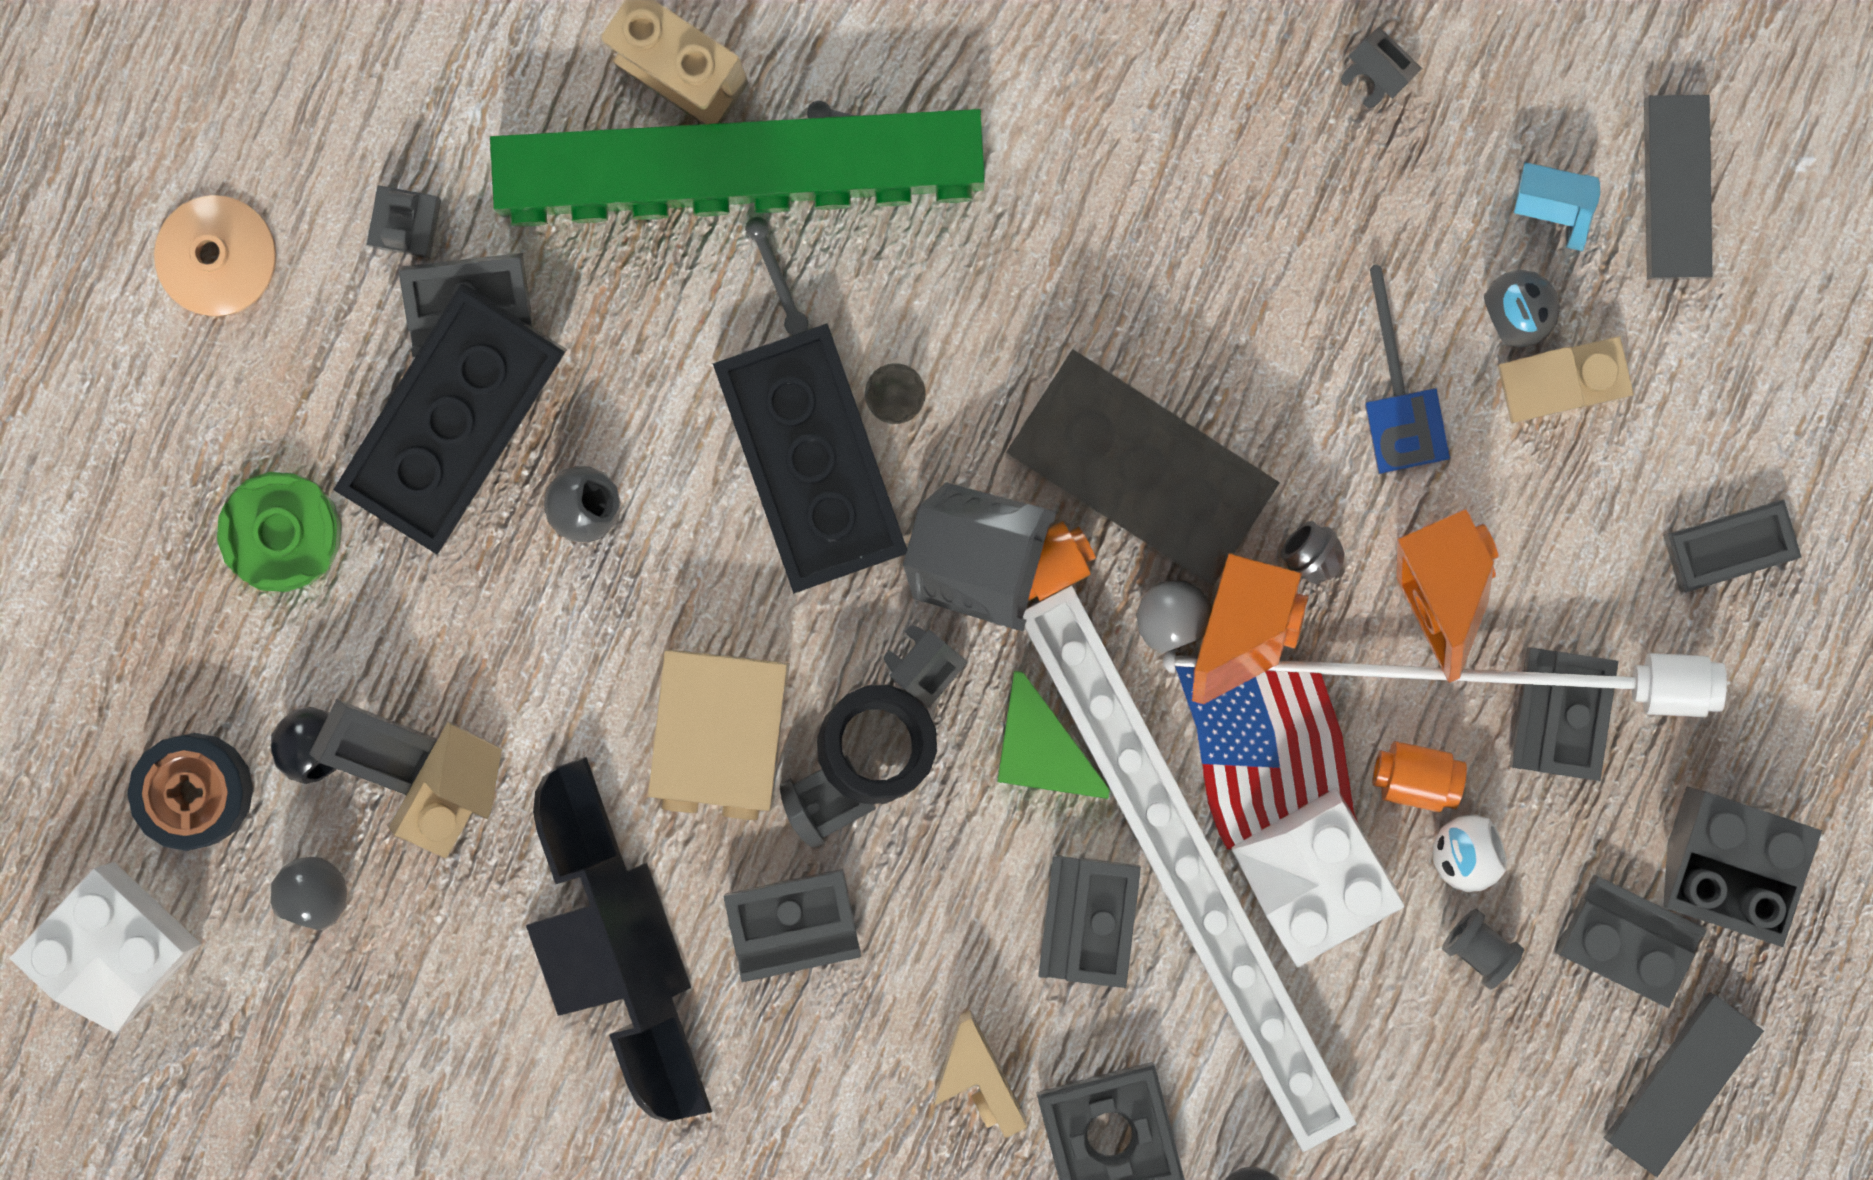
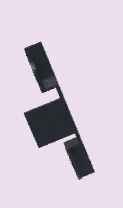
M587 757L555 767L543 776L535 791L533 815L537 834L555 885L580 877L590 906L526 925L557 1015L561 1016L624 999L632 1023L609 1034L627 1087L636 1104L651 1118L664 1122L710 1113L712 1109L672 997L690 989L691 985L648 864L645 863L630 870L626 869Z

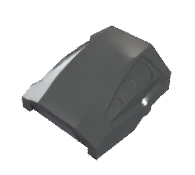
M948 482L944 483L919 506L903 562L913 599L1001 626L1024 631L1027 619H1023L1049 523L1054 524L1057 512Z

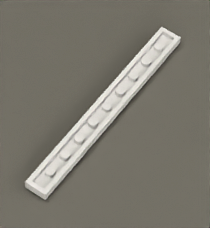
M1071 585L1025 609L1023 619H1027L1025 629L1300 1149L1302 1152H1305L1356 1125L1357 1123L1073 586Z

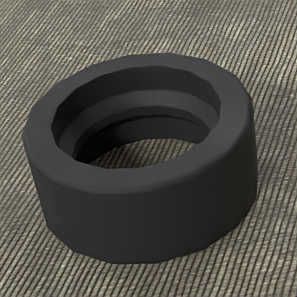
M867 685L845 695L824 717L817 736L818 761L827 781L843 796L863 804H887L913 791L930 773L937 754L936 728L927 708L909 692L891 685ZM866 710H884L896 715L906 725L911 736L912 752L907 765L898 775L887 780H870L858 775L848 765L842 752V736L846 725L855 715Z

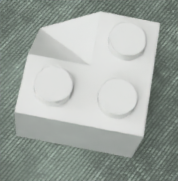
M1337 787L1231 847L1266 917L1296 967L1303 965L1405 907L1396 886Z
M115 862L94 868L9 959L55 1002L117 1034L202 944Z

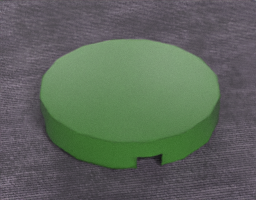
M267 472L245 480L235 489L237 491L230 496L228 503L225 502L218 516L217 542L226 565L234 574H237L249 585L261 591L291 592L312 585L330 569L340 549L341 522L334 502L318 484L294 473Z

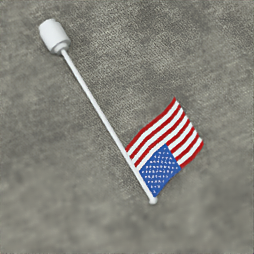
M1176 649L1168 651L1163 658V665L1167 671L1175 673L1176 668L1197 728L1208 805L1218 833L1229 850H1232L1231 847L1336 787L1357 821L1353 808L1343 735L1322 674L1447 680L1441 668L1280 660L1277 666L1205 704H1200L1192 701L1194 672L1199 656L1176 655ZM1654 653L1647 654L1644 665L1634 666L1632 677L1463 669L1460 679L1455 680L1632 689L1633 701L1643 702L1645 714L1706 717L1709 711L1722 712L1727 690V675L1724 663L1711 662L1709 656Z

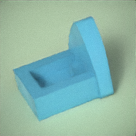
M1525 162L1518 185L1514 213L1570 226L1566 248L1583 252L1600 198L1599 178Z

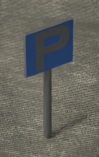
M1373 265L1370 269L1394 394V397L1365 403L1378 474L1449 460L1450 456L1437 388L1409 394L1405 392L1382 268L1379 265Z

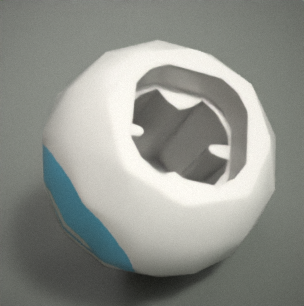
M1476 814L1458 816L1441 828L1433 843V863L1441 878L1453 888L1466 892L1483 891L1494 885L1506 871L1507 859L1504 846L1497 828L1489 818Z

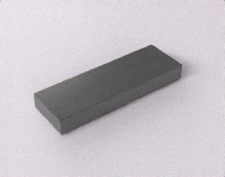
M1710 95L1648 96L1644 99L1647 280L1713 277Z
M1709 992L1609 1129L1604 1139L1651 1174L1658 1177L1764 1030L1721 998Z

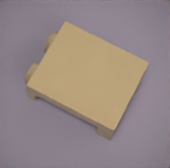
M625 0L601 35L603 43L618 53L613 60L616 67L701 124L722 123L749 83L739 56L655 0Z
M672 649L665 650L648 797L662 799L661 809L675 812L698 813L699 803L723 806L722 816L735 819L758 820L759 810L770 811L773 808L775 772L784 695L788 683L790 663Z

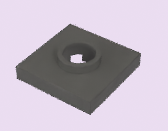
M1154 1062L1036 1092L1059 1180H1185ZM1104 1113L1121 1114L1128 1120L1131 1126L1132 1137L1129 1145L1116 1155L1098 1153L1091 1147L1088 1141L1087 1130L1090 1122Z

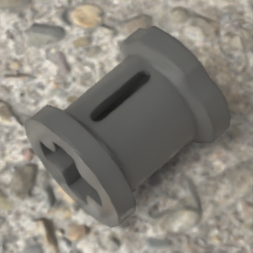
M1474 909L1465 915L1446 938L1442 950L1450 957L1455 954L1461 957L1483 976L1481 983L1491 990L1497 987L1515 969L1522 958L1525 948L1517 942L1509 944L1484 923L1485 915L1478 909Z

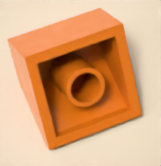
M1467 509L1397 539L1396 579L1448 683L1460 679L1489 602L1491 581L1496 577L1493 560L1499 557L1497 547L1489 530L1484 524L1475 527Z
M1228 554L1195 667L1193 702L1205 704L1277 666L1280 662L1284 646L1296 649L1309 596L1298 593L1302 573Z

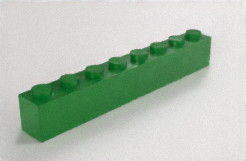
M981 109L490 136L494 211L503 218L510 217L511 225L519 227L548 224L547 215L571 214V219L574 223H599L608 221V212L632 210L633 219L656 220L668 218L669 208L693 207L694 216H722L730 214L729 205L754 204V212L780 213L790 211V202L810 200H814L815 209L836 210L851 207V198L875 197L876 206H903L911 204L912 195L936 194V202L960 203L973 200L972 191H984L985 184Z

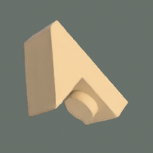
M1621 336L1574 347L1568 346L1498 365L1511 423L1634 395Z
M447 722L389 825L390 831L395 836L446 859L472 813L485 819L489 818L502 749L483 738Z
M970 1009L959 1016L935 1090L934 1106L978 1084L981 1091L973 1094L972 1098L987 1128L998 1123L1006 1139L1027 1128L1026 1117Z

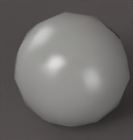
M1187 581L1160 582L1152 587L1140 601L1136 614L1138 630L1148 647L1162 654L1203 638L1212 608L1204 593Z

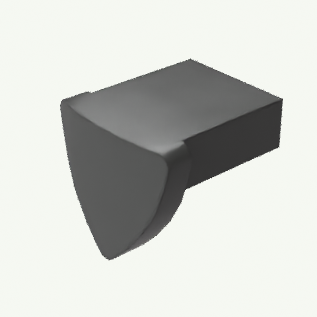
M848 755L844 756L848 765L856 772ZM822 769L796 783L790 778L780 784L781 800L791 826L801 839L814 849L826 843L824 837L876 809L874 804H863L843 796L827 781Z

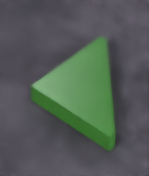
M1014 671L997 782L1109 799V788L1023 672Z

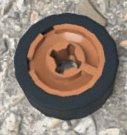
M191 733L163 739L145 751L131 771L127 795L132 817L146 836L163 847L189 851L219 843L238 830L250 811L253 785L249 767L234 747L216 736ZM187 780L195 788H202L203 796L196 797L192 803L186 801L181 794L182 785Z

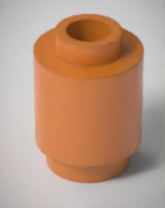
M1061 521L1048 528L1028 601L1035 597L1042 601L1091 575L1086 563L1094 560L1096 557L1079 526L1069 531L1064 522Z
M1394 741L1389 752L1379 751L1374 765L1372 785L1381 788V799L1383 801L1441 812L1443 807L1457 809L1464 792L1467 764L1464 761L1454 760L1451 752Z

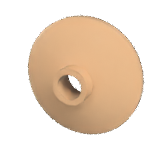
M208 195L182 204L168 216L159 230L156 239L154 263L161 285L179 305L205 316H227L248 308L266 291L275 271L276 247L270 228L253 208L231 197ZM207 243H216L219 248L218 259L212 264H204L200 257L202 247Z

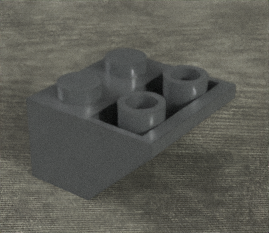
M1686 786L1667 843L1663 907L1784 947L1822 830Z

